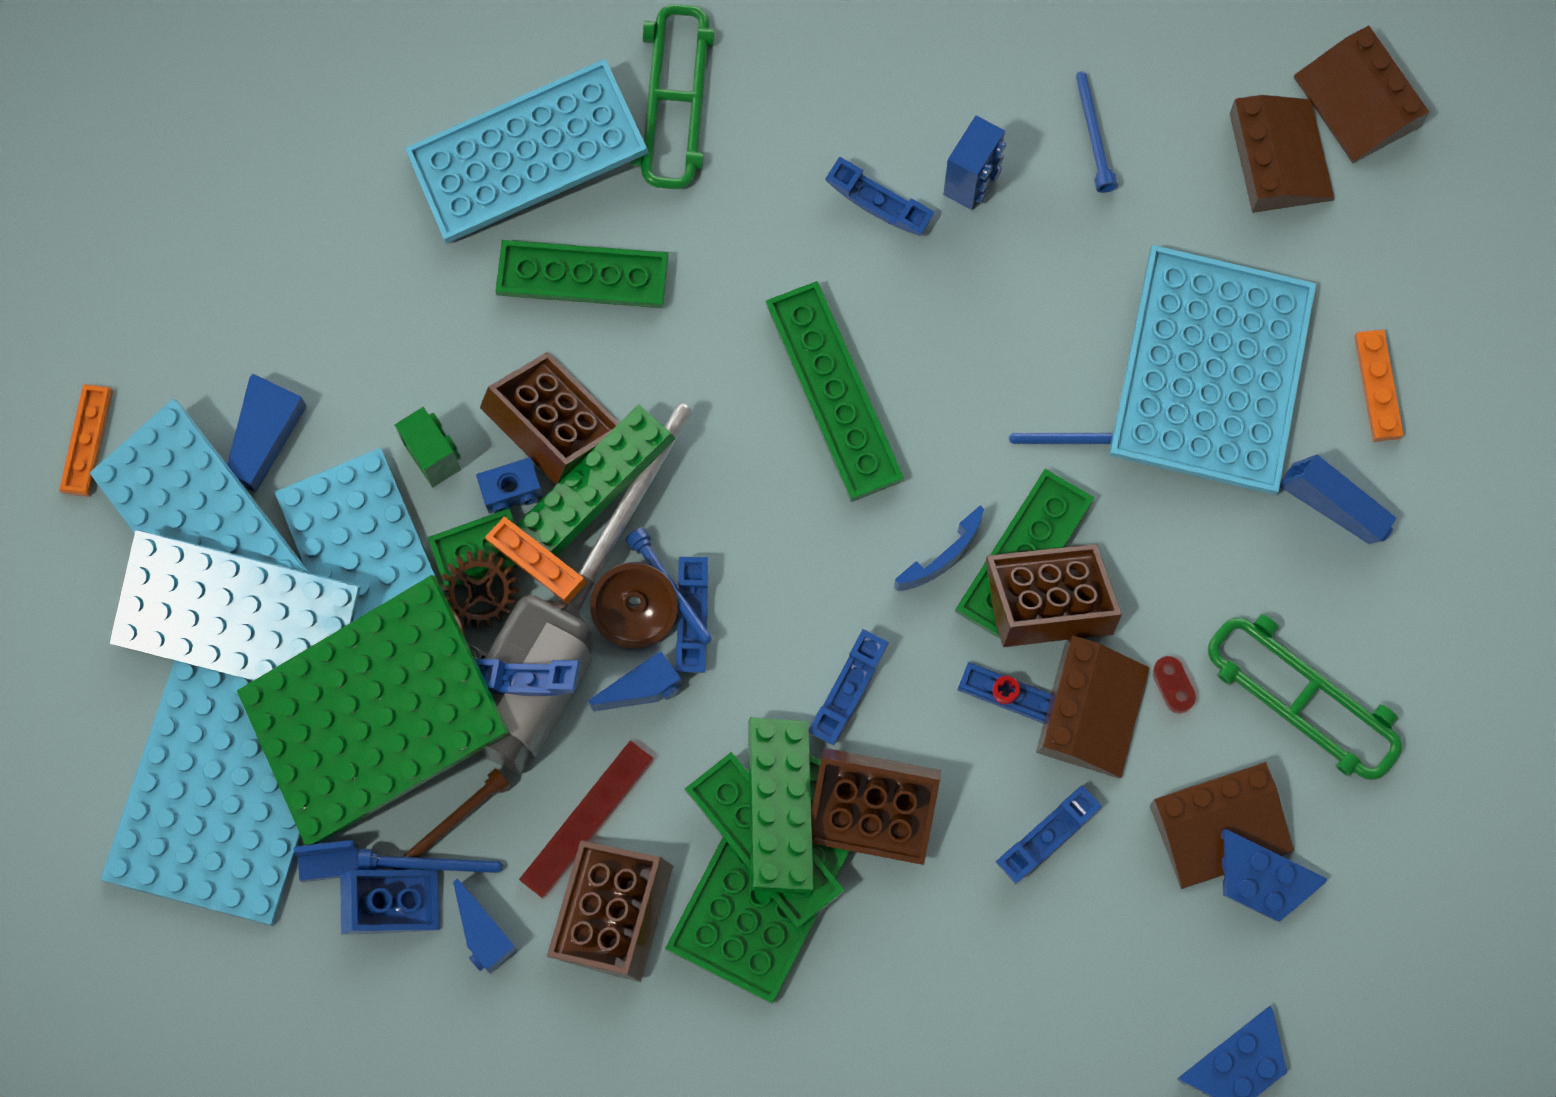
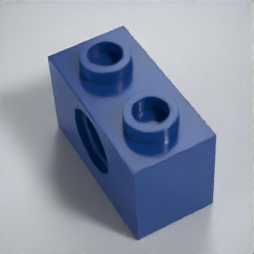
M531 457L476 474L489 514L508 508L511 509L512 506L519 504L530 505L537 502L538 498L543 497ZM508 484L518 485L517 489L511 493L503 491L504 487Z

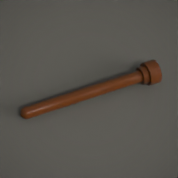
M497 768L493 769L487 775L489 778L484 781L486 784L402 857H420L493 793L496 795L500 791L503 793L511 784ZM393 868L394 870H405V869Z

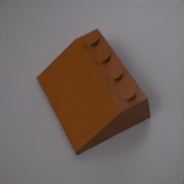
M1369 25L1347 36L1294 75V79L1307 98L1311 99L1312 105L1352 163L1423 126L1429 114L1427 107Z
M1270 95L1234 99L1229 114L1252 213L1333 201L1334 194L1311 99Z
M548 352L488 386L480 405V409L528 457H531V460L556 485L619 424Z
M1097 544L990 555L986 557L995 624L1003 647L1068 640L1072 635L1080 638L1114 635L1122 614Z
M1072 635L1064 644L1036 753L1120 779L1127 758L1149 667L1102 644Z
M824 748L811 812L812 844L924 865L941 770Z
M1267 762L1156 798L1150 804L1152 814L1181 890L1224 875L1222 870L1224 839H1221L1223 829H1227L1280 856L1294 851L1279 794Z
M580 841L547 957L641 982L673 865L658 856Z

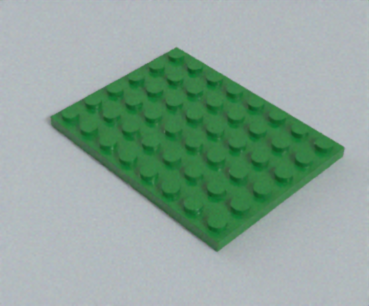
M433 575L421 580L237 690L305 845L319 844L510 734L436 576Z

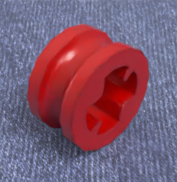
M1002 676L994 683L992 689L993 697L1000 704H1011L1017 699L1020 686L1013 677ZM1004 684H1009V689H1014V692H1010L1008 697L1002 696L1003 692L998 691V688H1002Z

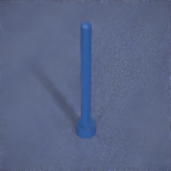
M1080 71L1076 74V79L1098 170L1094 179L1096 190L1099 193L1111 192L1118 187L1116 174L1112 173V170L1108 168L1087 74L1084 71Z
M1012 433L1009 436V441L1013 444H1111L1113 433Z
M642 527L632 531L625 539L630 549L638 554L641 553L648 565L657 568L667 576L676 591L678 609L703 644H709L712 640L710 633L651 549V537L645 528Z
M359 849L358 870L399 868L499 873L503 869V864L500 861L379 856L377 852H372V849Z

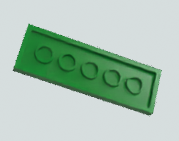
M502 240L495 292L497 296L663 308L668 252Z
M638 404L516 525L557 556L676 438Z
M1044 469L990 555L1064 548L1092 504L1094 497L1049 470ZM985 562L956 607L955 612L1000 639L995 624L988 571Z
M750 717L748 721L751 891L811 894L813 891L808 721Z
M730 752L689 784L685 791L751 872L749 773L734 754ZM813 851V891L811 894L767 892L797 930L844 892L843 887Z

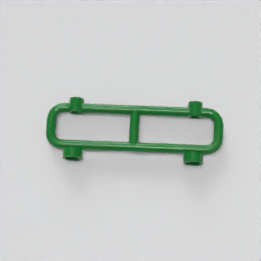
M671 4L663 7L658 12L655 21L644 20L643 42L653 43L644 143L649 153L630 161V166L641 167L644 180L653 187L683 189L691 184L694 180L696 169H702L703 152H698L707 46L714 43V29L709 28V18L701 8L693 5ZM671 15L692 16L699 22L692 92L660 89L666 20ZM659 100L691 103L685 173L680 178L658 177L652 172Z
M1260 614L1254 623L1245 618L1235 617L1222 624L1208 644V655L1210 661L1220 669L1217 673L1220 680L1228 685L1235 681L1339 760L1336 768L1346 776L1350 777L1354 772L1364 779L1376 780L1389 772L1402 752L1401 739L1392 729L1399 718L1391 709L1381 704L1378 705L1373 713L1365 709L1272 637L1279 630V626L1269 617ZM1241 629L1310 681L1290 707H1287L1244 674L1236 664L1227 661L1220 655L1219 648L1233 630ZM1319 688L1389 741L1390 750L1377 767H1366L1355 755L1346 752L1299 716L1300 712Z

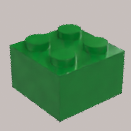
M421 407L394 424L403 445L432 488L461 470L458 460L461 459L457 451L458 448L449 435L446 436L442 429L443 426L434 412L428 414L425 408Z

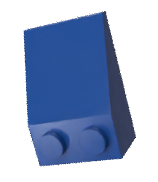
M350 870L340 874L341 935L439 930L438 870Z

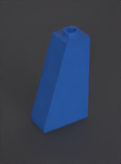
M253 373L248 381L227 465L246 490L249 489L256 493L307 406L301 396Z
M1318 454L1294 462L1280 481L1282 489L1368 544L1383 542L1393 532L1391 526L1397 518Z

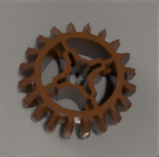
M478 550L477 559H473L471 551H467L468 561L466 562L458 555L456 557V561L459 564L457 568L451 563L447 565L448 570L453 574L443 573L441 576L449 584L440 585L443 592H449L445 597L448 602L451 601V604H449L452 610L456 609V613L460 618L462 615L465 616L464 626L468 627L471 619H475L476 629L480 628V620L483 619L486 620L487 627H491L492 622L490 618L493 616L497 622H502L503 619L499 612L502 610L505 614L509 615L511 610L506 606V603L515 605L517 602L509 594L519 593L517 587L509 586V584L518 581L516 576L507 577L513 570L512 566L509 565L502 569L501 566L505 562L503 557L494 563V552H490L488 558L483 559V550ZM476 566L490 568L480 577H473L464 572ZM496 574L503 581L504 588L501 599L497 598L490 590V585ZM457 579L461 580L469 590L462 604L459 603L454 592ZM485 582L484 590H486L487 595L479 592L473 596L474 588H471V583L479 586ZM479 601H485L494 606L489 610L481 612L469 610L470 607H473Z

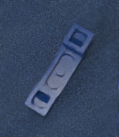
M839 156L825 178L827 183L848 200L873 216L899 229L921 236L935 213L933 210L912 198L909 201L905 200L864 176L861 168Z
M981 505L978 506L959 523L957 532L961 537L925 569L915 561L895 579L894 588L897 591L916 588L936 579L950 569L965 554L976 537L984 508Z
M679 557V590L707 629L708 557ZM678 609L676 672L705 673L707 644H703Z
M862 629L849 653L848 660L809 728L810 734L833 746L835 745L863 696L889 644L888 641Z
M475 659L491 693H506L520 696H557L575 692L581 662L575 660H552L551 664H508L500 659Z
M1081 785L1023 839L1015 843L997 859L995 863L1017 884L1102 808L1101 804Z

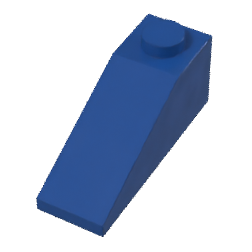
M659 651L593 696L588 702L594 712L659 702L663 698L669 700L678 694L682 682L664 654Z
M457 878L453 881L467 947L473 953L469 959L479 971L485 968L491 974L516 953L518 949Z

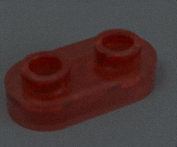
M1172 656L1160 658L1155 663L1152 674L1165 704L1174 713H1186L1192 708L1196 700L1194 689L1178 659ZM1164 667H1172L1174 673L1171 675L1166 674ZM1176 693H1184L1186 696V700H1178L1176 698Z

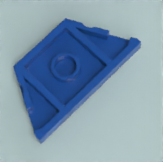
M1223 829L1221 832V839H1224V857H1222V870L1225 875L1223 880V896L1274 921L1280 922L1327 881V878L1227 829Z
M1270 1006L1267 1007L1177 1079L1181 1083L1187 1084L1209 1097H1257L1287 1073L1273 1009Z

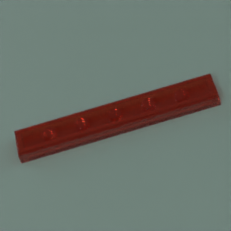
M630 740L519 878V881L543 899L576 858L580 841H590L652 763L653 757Z

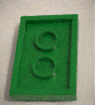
M508 508L429 536L428 540L441 576L443 573L453 574L448 570L447 565L451 563L457 568L459 566L456 561L458 555L462 557L464 562L468 561L467 551H471L473 559L478 558V550H483V559H487L489 553L494 552V563L501 557L505 559L504 564L501 566L502 569L509 565L512 568L519 567L492 546L485 538L504 516L515 524L510 509ZM476 566L464 572L473 577H480L490 568ZM457 579L454 590L465 586L461 580Z

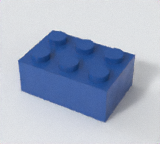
M975 115L947 160L944 196L970 210L974 208L977 202L980 204L983 202L989 190L986 188L991 180L995 182L1002 170L1000 165L1004 158L1002 153L1006 147L1004 142L1005 130Z

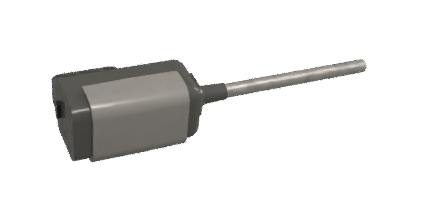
M679 403L665 425V428L676 439L632 481L578 574L585 579L586 585L568 604L561 599L547 601L532 595L522 597L505 622L489 653L475 646L468 645L474 657L477 659H500L508 664H551L552 660L579 661L581 665L576 685L577 689L592 662L590 654L593 649L592 631L582 618L580 609L594 584L593 581L690 418L692 414L690 406L684 403ZM574 692L557 696H520L506 693H491L510 734L477 753L520 775L528 760L537 757Z

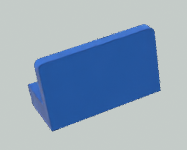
M353 840L293 847L294 854L298 857L299 881L301 882L340 878L342 873L358 870L359 846Z

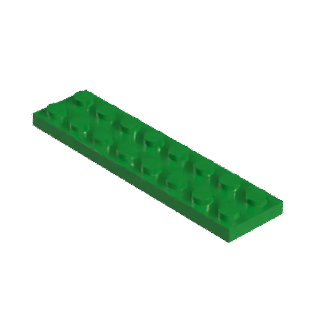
M818 281L765 300L766 307L850 501H855L904 482V476Z

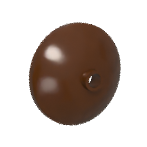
M638 562L620 564L605 572L594 586L590 600L592 620L598 631L610 642L625 648H644L660 641L674 625L678 610L676 591L667 576L653 566ZM633 596L640 599V602L636 605L631 604L629 601Z

